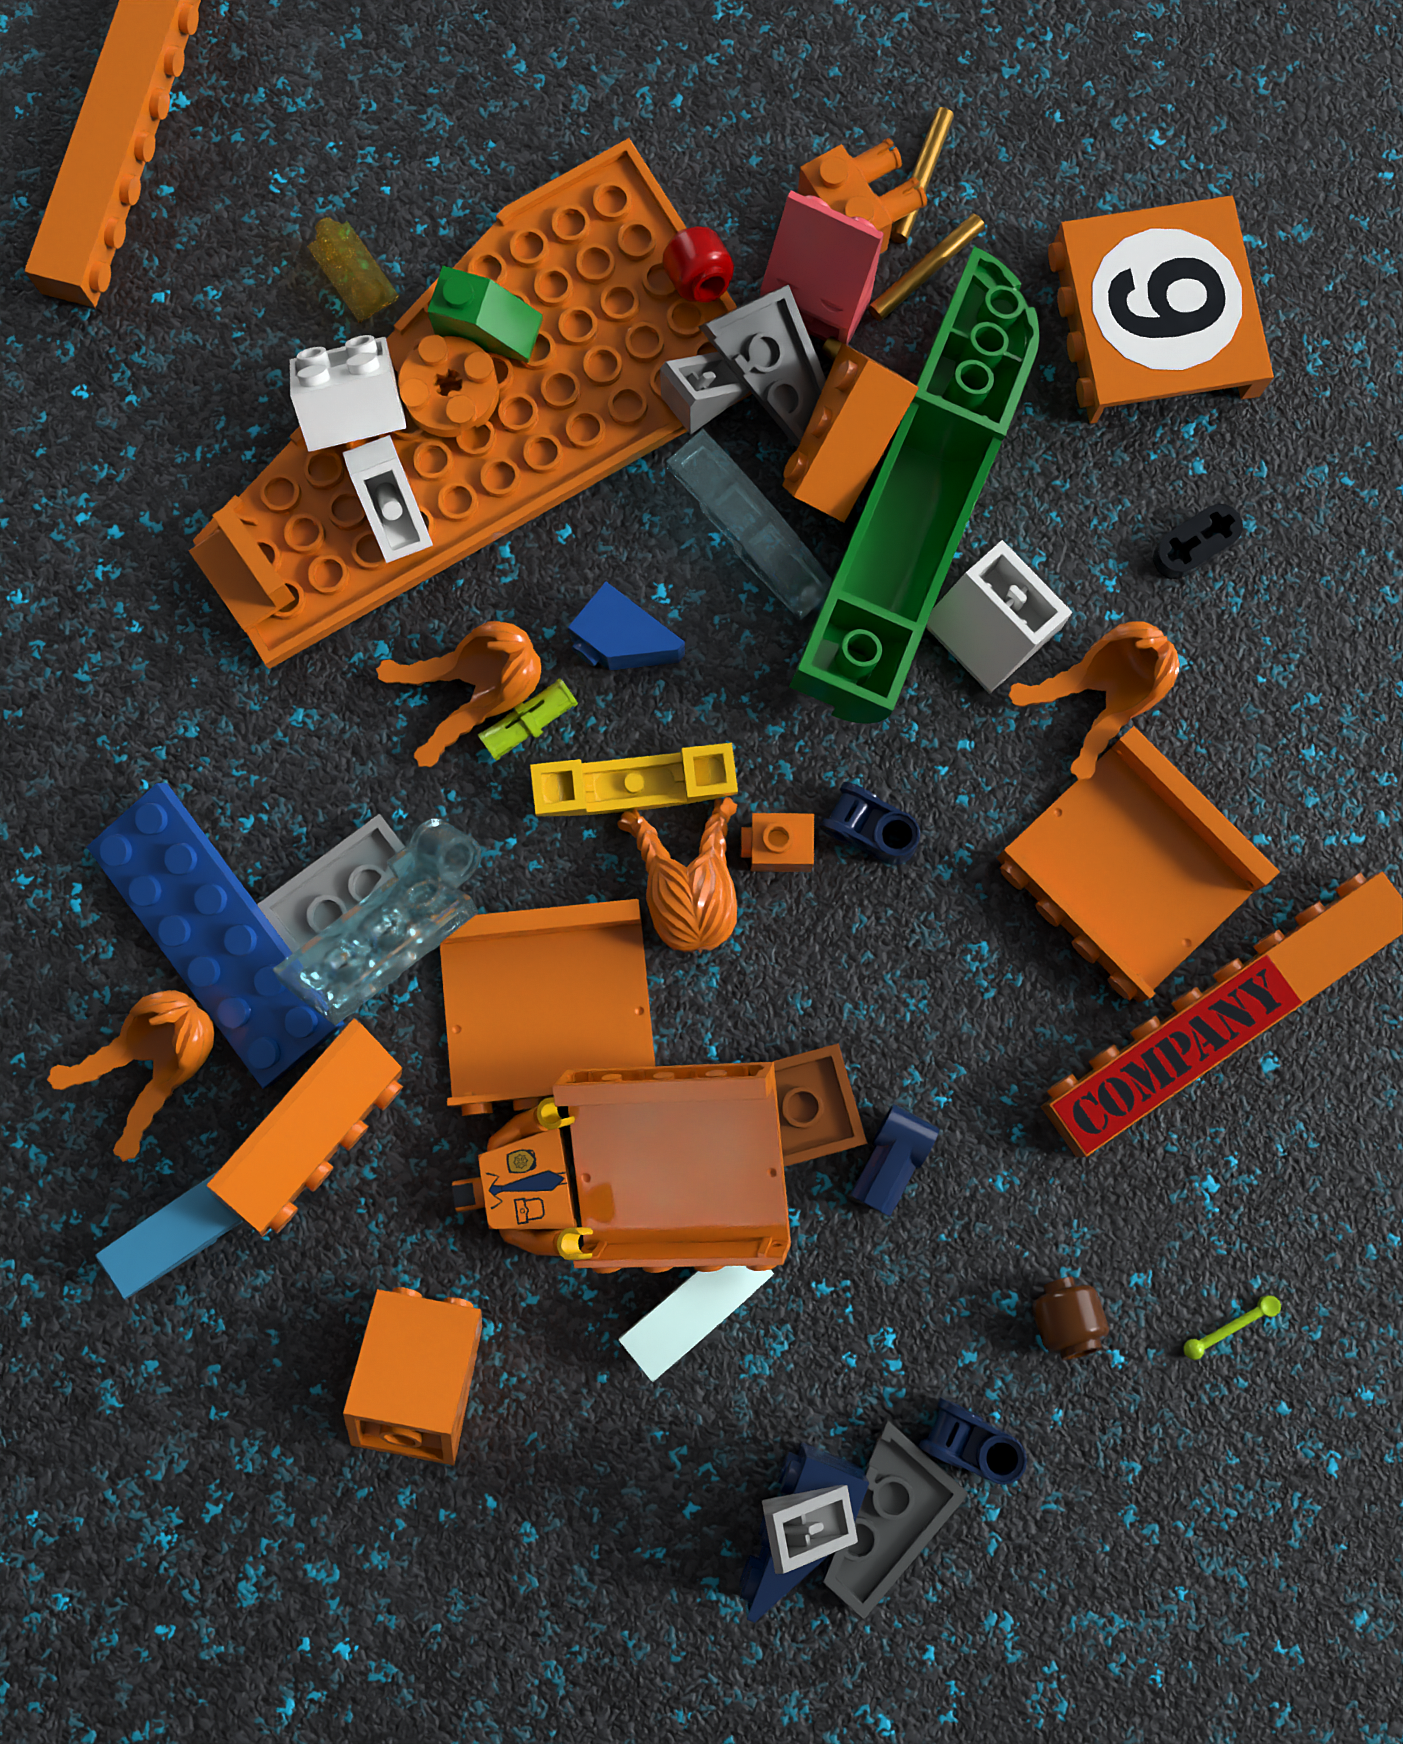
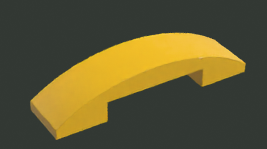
M732 743L682 748L681 753L581 763V759L530 765L536 816H578L630 812L634 809L639 811L677 806L738 794Z

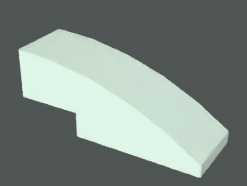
M724 1266L722 1269L713 1272H700L696 1270L665 1296L660 1303L625 1331L618 1340L653 1382L728 1317L774 1273L771 1270L752 1271L747 1269L746 1266Z

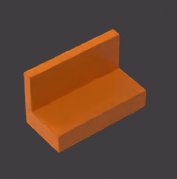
M230 504L212 515L221 529L188 551L244 632H247L295 600V598Z

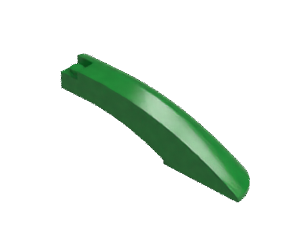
M975 246L971 251L915 381V385L919 389L889 442L789 685L794 690L834 706L831 716L841 720L863 724L878 723L886 720L893 712L947 571L1000 445L1006 436L1038 350L1039 325L1034 307H1028L1019 291L1022 283L998 259Z

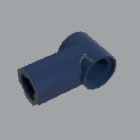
M893 1104L873 1139L872 1145L875 1147L850 1196L890 1217L905 1191L915 1168L917 1170L920 1169L930 1153L940 1128Z

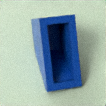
M607 582L601 586L568 626L571 641L574 643L571 649L591 666H595L599 662L608 670L679 663L685 656V641Z

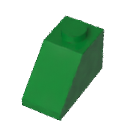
M442 266L427 310L435 335L465 338L480 346L484 351L529 363L543 321L541 313L493 280Z

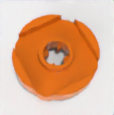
M428 335L407 356L400 370L398 385L402 403L414 423L430 434L441 437H455L461 435V431L468 430L476 425L477 429L486 423L496 408L499 398V386L493 360L480 346L465 338ZM447 377H455L457 384L462 383L460 391L451 390L447 397L438 394L441 392L440 386H437L439 381Z

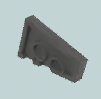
M786 285L698 327L795 446H799L826 379L789 285Z
M888 1419L884 1421L864 1471L869 1485L855 1521L858 1542L832 1553L822 1577L823 1582L863 1619L869 1615L969 1494Z

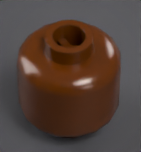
M1073 1277L1061 1278L1043 1286L1045 1295L1038 1298L1032 1306V1312L1045 1349L1050 1353L1060 1354L1062 1360L1084 1357L1101 1350L1102 1345L1100 1341L1108 1335L1109 1325L1095 1288L1090 1285H1076Z

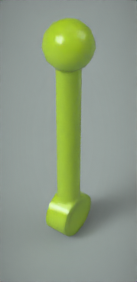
M1262 1296L1257 1303V1307L1200 1340H1188L1184 1344V1354L1191 1360L1200 1359L1204 1355L1205 1349L1258 1318L1278 1315L1281 1310L1280 1301L1274 1296Z

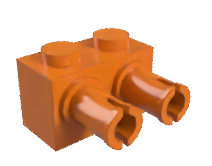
M889 138L884 139L880 144L854 158L840 144L801 166L798 194L804 197L807 195L818 197L826 202L830 209L850 218L853 216L861 217L872 223L876 230L884 233L880 254L888 248L892 223L927 205V197L923 187L914 189V187L919 185V181L915 177L909 178L903 184L881 196L874 194L868 185L902 166L901 156L897 147L889 151V148L894 145V142Z

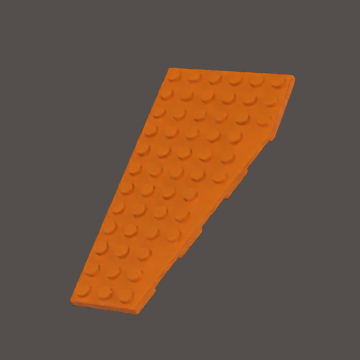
M630 138L505 206L496 215L497 221L453 267V269L493 280L543 316L529 363L484 351L493 360L499 386V398L496 408L486 423L477 429L476 425L468 430L461 431L459 436H436L418 427L403 405L406 421L405 429L308 452L301 427L299 426L290 435L291 441L245 491L239 497L234 495L226 504H230L295 598V600L246 632L268 669L687 432V429L661 397L660 368L666 361L718 352L698 326L737 308L727 290L721 297L708 303L689 302L677 293L663 267L662 258L668 242L677 232L686 229V226ZM438 278L394 324L395 330L386 339L397 384L401 367L407 356L418 347L424 337L434 334L427 310ZM447 377L440 380L437 384L441 388V392L438 394L446 397L451 390L459 392L462 388V383L457 384L455 377ZM749 391L743 398H741L737 402L750 396L752 394L751 391ZM390 435L433 546L386 563L349 475L343 452ZM214 518L193 539L195 545H198L221 529Z

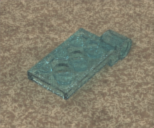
M431 819L421 824L414 832L411 843L387 860L394 877L272 969L280 984L336 1026L479 913L472 898L457 889V887L468 880L477 870L481 860L480 845L474 838L444 820ZM386 931L389 932V933H387V934H385V935H383V936H380L381 934H383V933L386 932ZM348 963V965L339 968L341 965Z

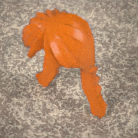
M488 621L473 629L457 645L454 652L448 653L441 658L434 657L427 661L420 660L410 666L400 665L390 659L383 660L380 666L376 668L378 679L386 684L401 683L421 686L426 682H436L438 680L451 681L459 678L464 682L476 685L470 702L452 712L446 720L439 724L434 734L428 739V742L415 751L414 758L418 761L419 767H432L438 762L440 755L445 751V747L454 744L459 739V736L469 733L473 726L480 725L485 718L507 712L521 702H524L535 690L540 680L541 662L525 631L514 624Z
M1139 621L1119 624L1093 643L1080 663L1073 665L1068 671L1060 672L1054 678H1047L1040 685L1013 684L1008 696L1014 705L1021 708L1027 705L1053 703L1056 699L1068 696L1069 694L1080 693L1085 689L1106 691V709L1094 720L1091 730L1084 739L1080 755L1070 768L1071 773L1075 774L1079 781L1091 779L1096 771L1095 763L1097 762L1098 755L1107 747L1109 740L1114 738L1119 733L1120 728L1126 725L1130 719L1151 709L1173 687L1180 665L1177 650L1174 648V644L1169 642L1167 636H1164L1162 631H1159L1156 626Z
M729 797L715 799L714 810L705 824V831L700 841L699 856L687 867L671 859L670 853L663 847L658 838L656 829L643 816H640L636 809L631 812L625 811L617 822L620 829L630 832L636 838L637 848L641 851L642 860L646 862V871L649 874L646 900L654 928L662 941L673 950L690 953L697 950L700 954L703 950L711 951L729 938L736 925L737 899L734 883L726 866L725 852L727 844L725 838L728 833L727 823L730 820V816L736 813L738 804L734 803Z
M167 990L142 997L130 1010L121 1028L120 1036L115 1038L109 1046L102 1047L94 1055H89L80 1065H73L72 1067L57 1065L52 1067L47 1080L52 1085V1088L65 1090L75 1084L80 1085L84 1082L98 1080L103 1074L112 1071L114 1068L125 1066L133 1059L139 1061L153 1060V1079L139 1094L135 1105L127 1117V1125L124 1127L123 1135L116 1142L113 1149L114 1154L119 1156L122 1162L134 1159L140 1152V1142L144 1136L143 1132L152 1124L153 1116L163 1109L164 1101L172 1096L174 1089L193 1077L207 1060L214 1041L213 1022L205 1011L197 1007L192 998L179 991Z

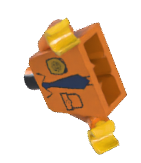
M554 1096L545 1098L537 1107L515 1115L489 1138L487 1152L478 1155L481 1177L452 1182L456 1212L486 1208L489 1229H499L500 1235L505 1242L532 1254L562 1256L566 1260L590 1259L592 1253H583L578 1247L580 1235L593 1234V1231L589 1227H578L565 1141L563 1129H561V1127L573 1124L575 1117L562 1119L557 1112V1107H555Z

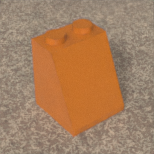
M396 1287L391 1292L377 1289L343 1411L351 1446L454 1466L482 1331L481 1309L474 1308L471 1302L461 1298L447 1297L442 1302L422 1298L423 1296L419 1292L409 1288Z

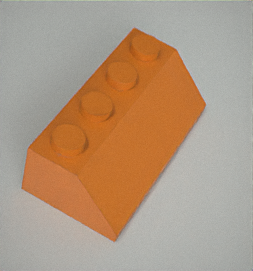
M353 1018L206 1186L218 1201L260 1236L263 1237L270 1228L276 1233L280 1232L297 1212L298 1208L293 1202L306 1187L314 1192L334 1168L328 1163L331 1157L341 1146L349 1151L368 1129L369 1126L363 1120L375 1106L383 1111L399 1094L403 1086L397 1081L402 1075V1067L368 1030Z

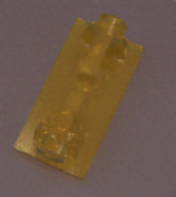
M326 217L316 224L317 240L307 247L359 323L400 298L348 221L341 224L338 221H333L330 217Z

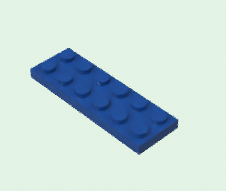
M156 783L86 846L262 1089L274 1085L345 1025L167 783Z

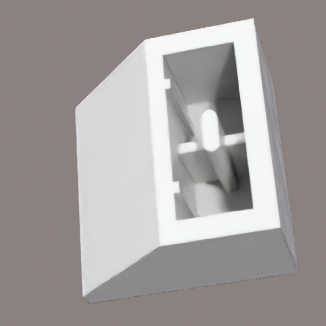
M371 335L358 336L347 341L344 347L327 351L324 347H313L298 353L297 358L290 359V396L308 452L406 428L404 408L386 337L374 339Z
M1002 540L972 566L932 609L926 628L990 694L1062 629L1072 611Z

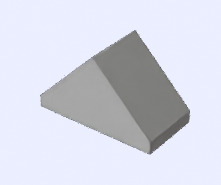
M719 352L666 361L660 368L661 397L690 434L743 398L750 391Z
M847 1485L832 1486L762 1500L775 1574L787 1573L858 1542Z

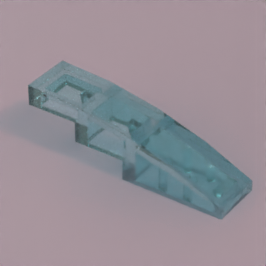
M704 429L666 461L667 469L700 502V510L733 543V551L799 620L825 598L832 581L830 576L774 506Z

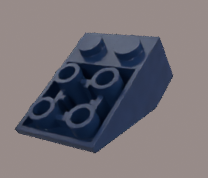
M803 1442L800 1444L797 1455L791 1452L787 1453L777 1482L781 1484V1496L847 1485L854 1524L869 1485V1481L859 1465ZM765 1516L762 1518L758 1535L762 1536L760 1554L758 1558L749 1555L739 1581V1587L742 1588L740 1599L745 1600L747 1620L754 1623L829 1556H824L787 1573L775 1574Z

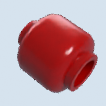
M701 226L682 229L668 242L663 252V267L677 293L683 299L689 302L708 303L718 299L726 292L734 274V263L719 235L714 230Z

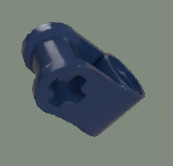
M843 782L839 789L842 795L829 819L821 821L820 829L837 841L858 848L886 864L900 865L909 861L915 853L920 838V828L916 820L908 813L880 800L870 791L856 784ZM855 807L856 809L849 822H846L852 809ZM889 828L902 829L909 837V844L902 849L890 848L884 843L882 834Z
M940 1397L937 1406L941 1410L928 1439L921 1440L918 1447L944 1462L958 1468L963 1467L993 1483L1001 1485L1012 1484L1020 1479L1027 1465L1026 1451L1021 1443L1009 1432L983 1420L984 1418ZM1002 1442L1010 1444L1013 1449V1459L1010 1465L1001 1470L991 1469L986 1461L987 1452L990 1447Z

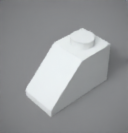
M390 435L343 452L349 475L386 563L433 546Z

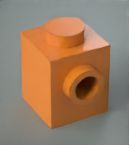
M752 813L751 827L741 828V858H751V872H811L814 865V814Z

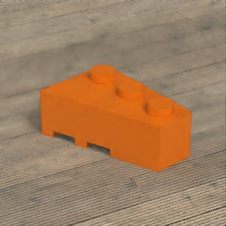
M842 343L799 447L786 464L784 470L785 480L782 486L795 498L845 522L919 387L891 369Z

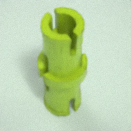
M558 678L555 683L523 704L521 702L515 706L513 712L483 733L480 732L478 736L493 758L498 761L501 756L531 735L535 739L542 735L543 731L541 729L573 706H577L578 703L562 679Z

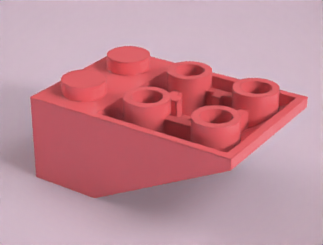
M790 191L764 275L760 296L779 287L789 285L807 333L825 342L830 336H834L841 343L848 345L871 300L884 233L876 230L874 225L864 218L856 216L850 218L830 209L828 204L818 197L812 195L804 197L794 191Z

